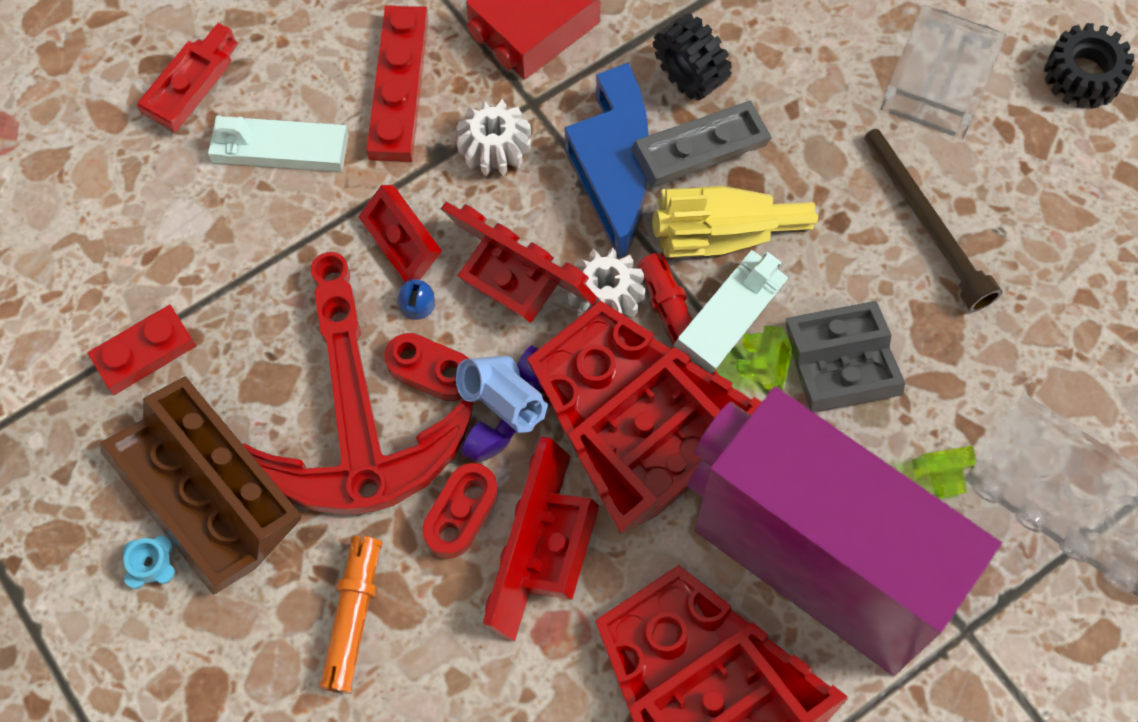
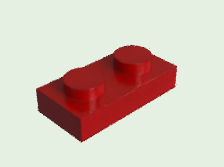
M381 185L358 216L405 282L410 279L421 280L442 253L441 248L394 185Z
M169 304L88 351L87 354L113 395H116L197 346Z

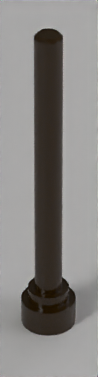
M879 129L868 131L864 140L960 279V298L969 311L977 312L994 303L1002 295L1003 291L993 276L985 275L982 270L977 271L881 131Z

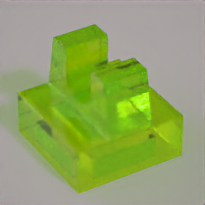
M764 325L763 333L744 334L742 344L745 350L757 352V355L751 360L737 359L735 368L741 377L762 383L764 389L772 390L776 386L783 391L793 351L784 328Z
M967 446L925 453L913 459L912 465L916 479L930 477L935 496L941 500L967 493L964 471L976 466L977 460L974 447Z

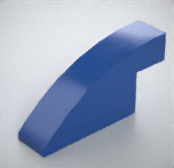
M629 63L596 74V100L603 113L565 127V152L612 247L616 251L618 259L627 256L642 217L647 191V178L631 150L635 140L649 136L647 114L640 87Z

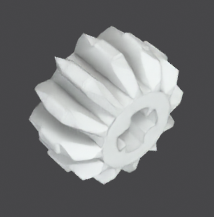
M502 99L496 107H490L483 100L480 111L467 108L466 120L458 121V140L456 143L458 152L461 156H465V161L469 168L473 169L481 166V172L485 177L492 169H498L505 176L507 165L520 168L523 163L522 156L529 155L531 150V140L529 139L531 127L528 120L522 119V112L519 110V107L507 110V105Z
M612 247L607 253V257H601L593 248L592 252H590V262L577 258L574 266L589 277L586 285L598 297L594 305L601 300L621 314L634 318L638 313L637 303L642 302L645 298V288L641 285L644 281L643 271L639 268H633L634 260L631 258V255L618 260L616 259V251ZM568 293L569 305L571 307H579L578 317L593 307L574 294Z

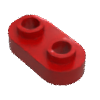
M414 333L400 334L388 343L384 358L388 371L394 379L444 401L451 402L463 399L456 386V375L447 378L442 373L450 367L457 369L464 359H469L466 355ZM405 350H414L416 352L415 356L411 359L400 358L401 353Z
M478 463L464 464L458 467L448 479L423 523L425 542L430 551L442 558H455L464 554L470 548L498 497L497 481L489 468ZM477 486L483 492L478 498L470 499L465 496L468 488ZM446 528H455L458 530V535L452 541H444L440 538L442 531Z

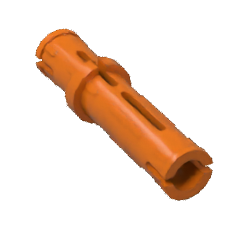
M351 536V545L344 577L337 581L336 591L340 593L322 678L318 688L338 693L340 690L343 694L352 693L351 687L370 599L376 598L377 587L373 583L380 549L383 546L382 541L364 536L363 541H361V536Z

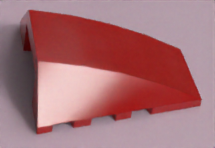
M600 300L528 357L527 361L618 532L622 534L655 518L689 489L687 484L702 461L701 458L694 454L695 449L712 421L728 403L732 402L752 415L762 401L755 397L750 399L732 387V382L716 372L714 375L710 374L691 362L690 356L676 347L673 349L656 340L652 332Z
M677 565L595 620L633 722H827L848 700L846 694L833 684L830 687L811 672L810 666L796 655H789L771 641L765 631L753 622L748 623L732 610L729 603L680 565Z

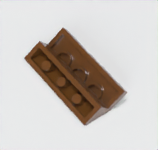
M186 376L144 397L143 419L100 442L102 455L213 595L255 570L301 520V514Z

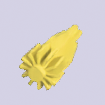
M727 186L662 189L661 197L657 198L660 210H655L652 217L654 236L660 238L659 249H663V254L668 258L723 255L769 242L771 231L814 229V224L818 222V214L815 213L814 202L773 204V196L769 194Z

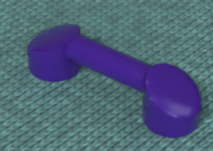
M531 345L522 354L517 366L520 377L542 394L543 390L527 361V358L538 350L537 347ZM501 419L495 429L480 421L467 436L461 454L475 463L487 461L498 455L509 445L516 430L503 419Z

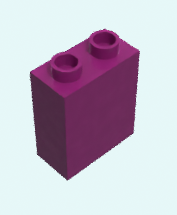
M776 386L772 388L752 415L734 403H728L707 428L694 452L702 461L692 474L687 487L703 498L694 531L893 677L943 632L1003 544V542Z

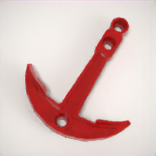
M325 252L317 256L312 262L311 275L317 286L314 295L320 331L328 349L341 462L338 466L306 468L302 460L271 455L257 450L246 443L243 446L288 500L311 511L345 515L371 513L400 503L427 487L455 457L465 438L471 421L474 403L463 399L444 419L416 436L418 445L388 456L382 454L358 344L361 331L354 292L349 284L350 270L342 255L336 252ZM330 273L340 274V276L334 280H325L326 276ZM337 313L347 314V317L342 321H331ZM367 484L377 486V491L374 495L370 497L360 495L363 486Z

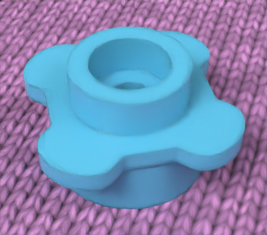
M160 535L154 540L150 538L132 540L124 546L122 552L124 556L123 562L128 571L124 576V581L130 588L139 589L144 583L155 581L160 584H167L173 579L175 569L170 565L169 553L173 549V543L168 537ZM152 558L153 563L150 566H145V560Z

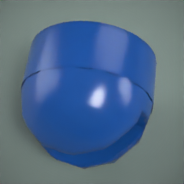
M410 279L403 283L398 290V305L402 314L407 318L419 320L426 318L433 312L435 296L427 282ZM418 291L416 305H409L412 292Z

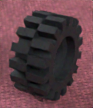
M687 13L686 15H681L654 36L653 47L657 50L654 54L656 59L662 61V64H660L662 71H667L670 75L668 77L669 81L672 84L676 82L678 84L677 89L681 93L686 91L688 98L693 99L695 97L696 101H700L731 77L732 72L729 70L732 68L730 61L725 59L729 55L726 49H721L719 44L722 41L718 36L714 38L711 34L713 29L708 24L703 26L702 19L698 16L693 18L692 14Z
M1086 23L1083 30H1081L1079 24L1072 26L1069 32L1065 30L1056 41L1044 68V72H1047L1045 77L1047 85L1055 83L1051 92L1055 96L1063 92L1065 96L1062 102L1069 105L1071 99L1077 100L1076 107L1084 109L1087 102H1090L1091 109L1099 108L1102 102L1105 105L1112 102L1131 75L1134 68L1131 65L1135 60L1134 53L1127 54L1131 48L1128 41L1122 44L1118 43L1122 37L1120 33L1116 31L1110 36L1106 34L1109 27L1101 25L1098 31H1094V23ZM1073 59H1089L1097 63L1104 74L1087 73L1080 69Z

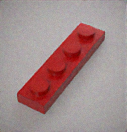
M385 5L366 149L369 160L413 162L429 20L427 7Z

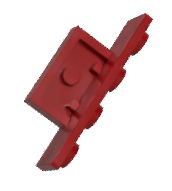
M446 201L441 207V210L458 227L482 240L457 276L470 287L527 322L532 323L557 285L592 306L598 299L586 285L589 277L574 265L565 262L562 268L552 263L554 257L545 249L533 242H530L526 248L518 243L520 238L513 231L500 223H496L494 228L485 224L487 219L467 204H464L459 209Z
M540 437L536 452L530 459L529 474L523 494L516 504L514 523L507 545H505L501 552L500 568L493 590L485 604L483 624L510 641L516 640L529 593L573 600L600 506L592 498L559 494L571 456L550 437Z

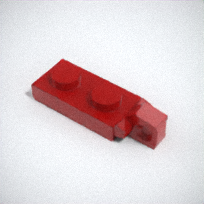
M218 22L203 41L198 39L193 43L188 40L137 102V108L140 113L176 133L227 70L232 60L230 55L238 45L232 29Z

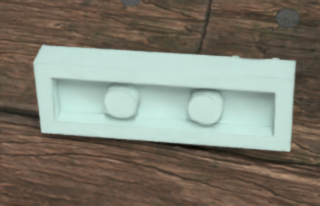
M217 115L208 155L212 163L343 172L349 133L346 125L222 117Z
M751 250L679 336L672 348L676 347L691 357V362L712 374L787 281L788 277L778 270L781 261L769 252H766L761 257Z

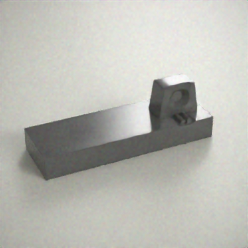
M750 100L635 140L631 150L652 188L740 156L746 152L765 147L772 137Z

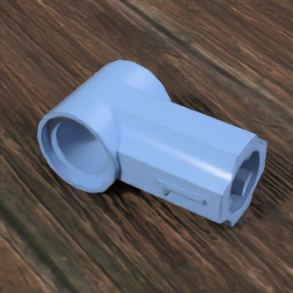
M506 355L464 359L459 364L456 371V386L460 396L465 401H482L518 433L532 431L534 426L545 418L548 403L542 399L540 392L520 377L518 366L511 357Z

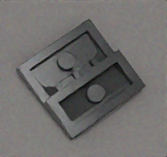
M877 301L786 318V328L792 354L807 403L812 412L904 394L906 383L890 349L892 335Z

